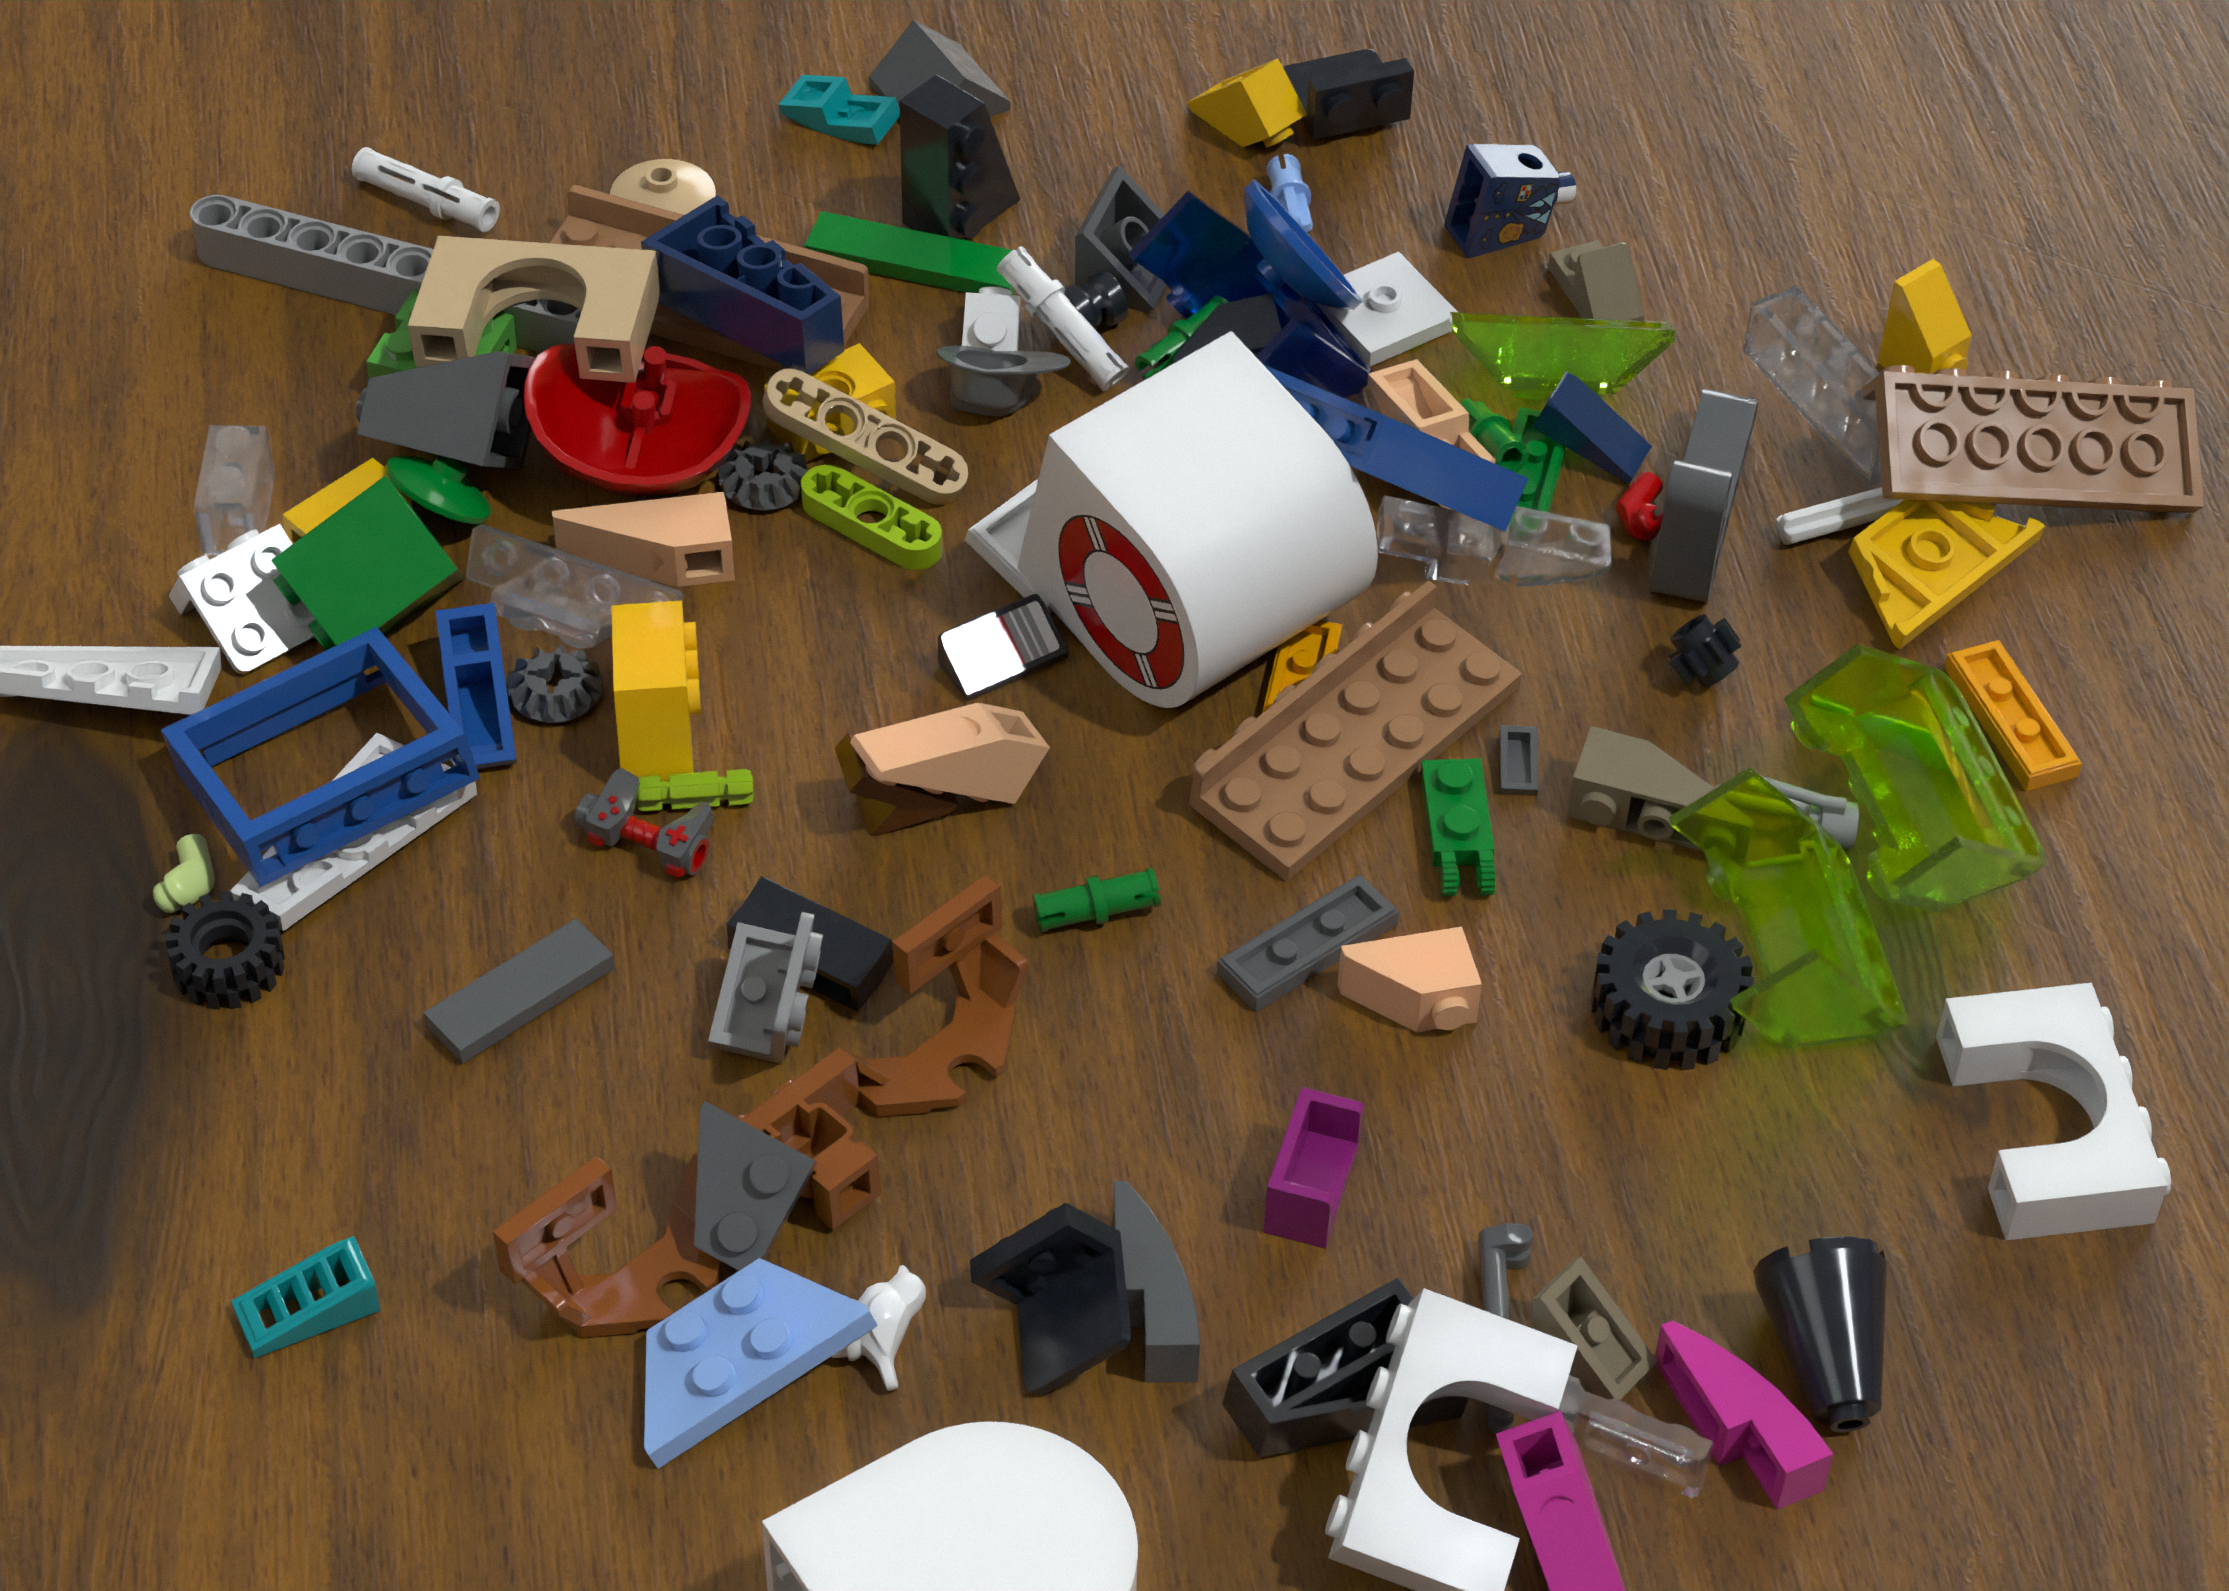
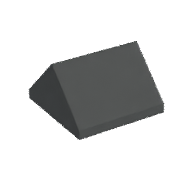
M915 20L909 24L869 76L870 86L879 96L896 97L898 106L899 100L937 74L984 102L990 117L1010 110V100L959 43Z
M1120 165L1112 169L1075 236V285L1080 287L1085 284L1087 277L1106 270L1117 279L1122 287L1128 308L1148 312L1154 309L1189 240Z

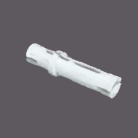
M369 147L362 148L354 157L352 163L353 177L428 207L433 216L444 220L454 218L472 225L482 232L490 231L498 220L500 212L498 201L463 188L461 181L449 176L438 178L411 165L377 153Z
M1023 246L1018 247L1017 250L1014 249L1001 260L996 269L1027 303L1025 310L1032 317H1039L1056 335V338L1091 375L1102 391L1115 386L1128 373L1129 366L1115 354L1100 334L1064 295L1065 287L1058 280L1052 281L1034 262V259Z

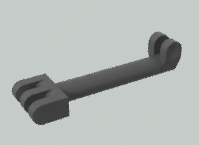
M1505 1223L1485 1228L1478 1234L1483 1310L1510 1320L1507 1269L1524 1268L1528 1265L1530 1259L1533 1232L1524 1224ZM1485 1403L1486 1425L1492 1433L1497 1434L1513 1428L1514 1413Z

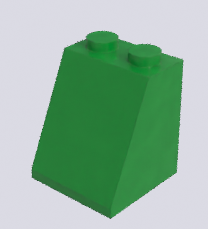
M386 475L271 560L280 572L272 578V581L293 607L302 601L316 620L310 623L308 628L325 650L333 648L376 626L382 634L386 633L465 578Z

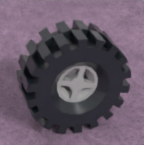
M1663 909L1661 920H1654L1651 912L1648 911L1637 915L1635 927L1627 920L1617 925L1615 937L1608 934L1602 943L1601 953H1598L1591 997V1012H1597L1595 1025L1600 1033L1610 1030L1608 1044L1616 1051L1624 1045L1630 1047L1628 1059L1641 1064L1646 1055L1655 1058V1069L1667 1070L1669 1060L1679 1061L1681 1071L1694 1069L1696 1057L1700 1056L1705 1064L1709 1065L1718 1060L1720 1048L1729 1053L1736 1045L1737 1036H1742L1754 983V977H1751L1753 965L1750 956L1742 957L1744 945L1737 937L1727 942L1724 940L1726 927L1716 921L1709 929L1702 926L1703 915L1690 912L1688 921L1676 919L1677 910Z

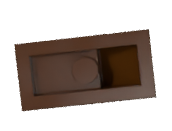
M848 732L835 747L845 783L849 792L856 794L870 835H881L951 813L958 806L955 794L943 791L942 794H934L921 787L900 783L889 786L872 778L866 771L865 762L850 743L856 734Z

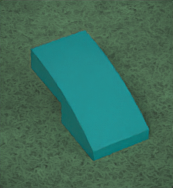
M801 75L778 104L781 114L810 129L840 139L874 145L880 143L900 117V109L896 97L851 94L846 77Z

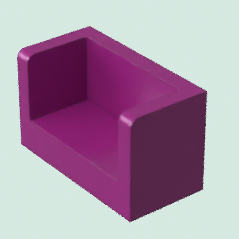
M1301 1087L1267 1185L1263 1233L1326 1249L1359 1151L1364 1107L1361 1102Z

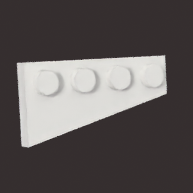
M0 646V697L26 696L193 715L204 709L221 671L220 647Z
M376 733L333 780L404 745ZM441 763L443 772L452 768ZM476 781L262 887L258 885L248 871L231 890L233 900L238 902L242 892L252 895L254 905L262 900L268 905L270 914L274 912L278 920L279 930L284 931L476 796ZM271 846L262 856L263 860L276 854L274 847Z

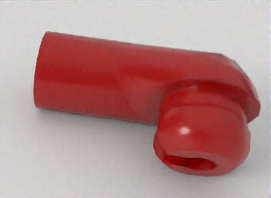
M1642 472L1616 503V512L1627 534L1631 538L1640 541L1652 540L1657 536L1661 529L1663 513L1657 517L1653 513L1657 506L1652 503L1662 492L1663 484L1660 478L1651 472Z

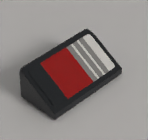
M1038 594L1027 596L942 632L938 636V664L967 701L1068 658V650L1045 603Z

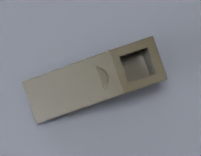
M1593 726L1590 727L1572 780L1568 817L1587 821L1594 825H1603L1638 834L1652 840L1665 841L1704 851L1711 855L1743 861L1752 820L1751 814L1649 740Z

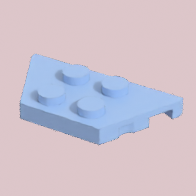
M758 1258L646 1331L644 1449L657 1469L661 1468L877 1327L878 1325L865 1304Z

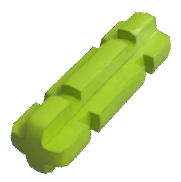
M748 769L727 770V776L718 777V771L669 774L670 780L662 781L660 775L638 777L640 786L636 804L642 812L663 811V804H671L672 810L692 809L699 802H709L711 807H720V801L729 800V806L749 805L753 802L754 798L753 776Z

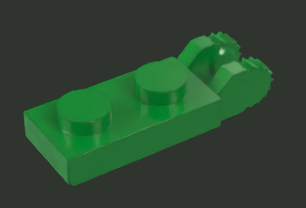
M1481 758L1422 760L1420 780L1432 867H1437L1442 897L1457 895L1460 881L1457 866H1475V881L1480 895H1494L1496 886L1495 848Z

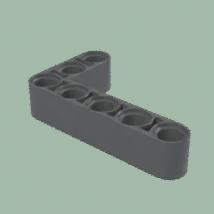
M1703 389L1684 460H1675L1672 467L1664 504L1651 592L1708 604L1753 432L1759 399Z

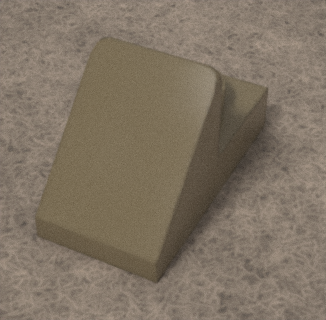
M1594 240L1550 252L1549 271L1595 337L1644 324L1645 314L1630 252L1625 243L1621 242L1603 247L1599 240Z
M1581 1256L1574 1257L1532 1299L1533 1329L1577 1345L1572 1365L1602 1406L1618 1403L1657 1362L1655 1356Z

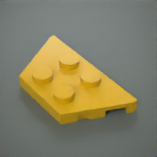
M1904 499L1855 536L1848 552L1892 643L1898 649H1901L2039 541L2045 525L2039 520L2030 517L2025 526L1993 515L1995 505L1989 503Z

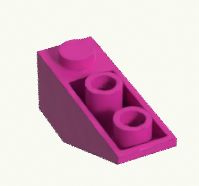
M1561 1411L1497 1433L1496 1436L1510 1481L1549 1590L1626 1591L1579 1446Z

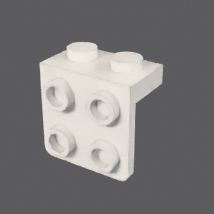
M280 524L259 534L257 529H254L239 536L228 544V551L211 560L207 555H204L189 562L178 570L177 575L179 577L169 594L180 615L196 608L230 665L239 674H248L315 638L308 628V625L316 620L302 601L293 607L272 581V578L280 572L271 560L292 545Z

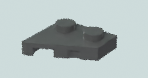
M704 1101L700 1108L694 1246L739 1271L758 1258L765 1260L818 1162Z

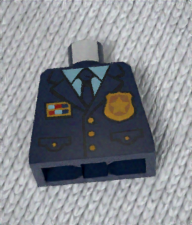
M1466 145L1444 226L1467 258L1538 239L1546 232L1553 206L1568 204L1574 201L1576 197L1575 179L1568 171L1557 172L1541 149L1534 145Z

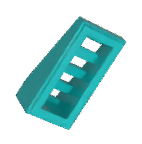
M354 1236L322 1249L231 1300L232 1308L254 1358L381 1311L375 1281ZM349 1279V1283L339 1288L338 1282ZM323 1289L325 1296L314 1301L311 1292ZM296 1298L301 1310L290 1316L285 1302ZM271 1308L277 1323L265 1329L258 1312Z

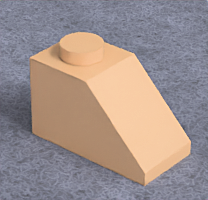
M1462 926L1341 946L1338 987L1341 995L1415 1032L1435 1029L1452 1030L1465 1024L1477 1023L1482 983Z

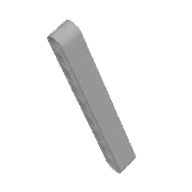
M223 195L203 197L197 200L189 211L198 258L203 264L397 315L412 290H420L433 252L431 248ZM549 299L529 300L514 304L500 311L514 315L517 347L541 353L552 346L565 343L575 344L574 334L581 311L568 303Z

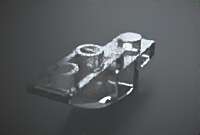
M1385 495L1377 511L1378 552L1426 562V579L1466 585L1526 587L1581 581L1607 575L1611 568L1609 525L1516 506L1508 527L1504 532L1452 509Z

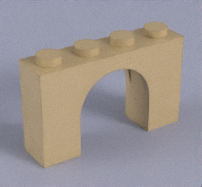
M438 236L408 323L415 367H425L475 356L485 326L497 313L520 302L549 299L568 303L581 311L574 334L580 379L635 383L661 294L656 251Z

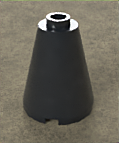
M1852 1236L1822 1237L1809 1240L1811 1252L1791 1258L1788 1246L1775 1250L1761 1259L1753 1270L1755 1286L1815 1420L1820 1423L1829 1424L1830 1429L1835 1432H1851L1868 1426L1871 1422L1870 1417L1877 1414L1882 1406L1888 1265L1884 1250L1878 1253L1876 1242Z

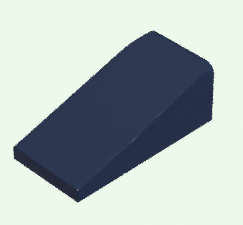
M1568 371L1562 377L1533 426L1536 430L1630 484L1652 447L1592 389Z

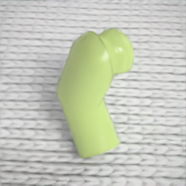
M199 834L186 835L177 842L176 848L180 865L165 874L164 881L156 884L153 889L154 901L164 912L175 913L189 902L193 905L199 900V897L207 895L214 887L215 875L207 842Z

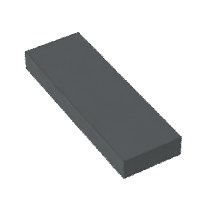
M1359 874L1218 959L1217 975L1250 1008L1257 1012L1339 962L1341 946L1373 941L1397 926L1399 911Z
M575 918L423 1012L425 1026L463 1064L615 969L613 954Z

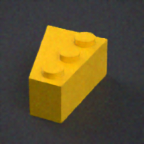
M682 600L612 605L613 686L620 769L623 768L637 777L660 775L661 781L670 780L669 774L692 773L694 768L690 715H701L696 623L684 622Z

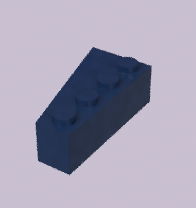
M719 195L641 241L642 250L656 251L661 288L659 304L790 369H796L808 375L845 352L841 295L802 263L792 265L785 259L784 248L774 240L764 242L756 235L755 225L743 215L735 218L730 214L729 203Z

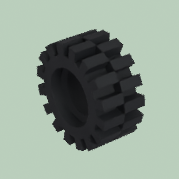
M232 891L220 892L221 901L213 903L210 894L199 897L200 908L196 909L189 902L181 908L183 919L174 916L169 923L171 933L166 932L165 943L173 980L176 981V986L180 993L184 995L188 992L190 1001L198 1006L205 997L208 1008L217 1010L220 1009L221 1000H229L230 1009L240 1008V997L246 995L254 1003L262 999L260 986L271 992L277 985L275 975L282 976L285 955L278 920L274 912L270 914L269 907L265 902L260 900L254 905L252 895L243 892L238 902L233 900ZM224 942H241L248 945L241 953L225 959H212L203 956L208 949Z

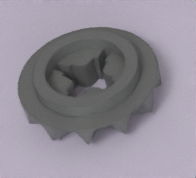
M769 437L763 445H754L745 440L742 450H731L726 462L719 467L721 490L730 501L747 509L774 510L785 507L802 496L801 480L808 471L804 454L795 453L790 442L774 446ZM768 467H774V474L765 470ZM754 469L758 471H765L761 473L759 476H754Z
M561 643L554 652L545 653L536 647L531 659L517 658L514 673L507 675L508 695L516 710L530 719L546 723L565 722L584 715L598 702L603 688L598 662H590L583 649L567 653ZM561 674L563 679L558 682V686L554 687L553 694H550L549 686H547L546 682L551 680L552 675Z

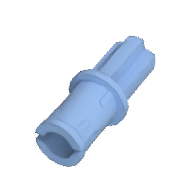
M1283 154L1286 168L1281 169L1279 157L1275 156L1267 165V175L1272 187L1270 194L1306 232L1311 231L1313 228L1309 210L1311 191L1302 180L1300 163L1293 155Z

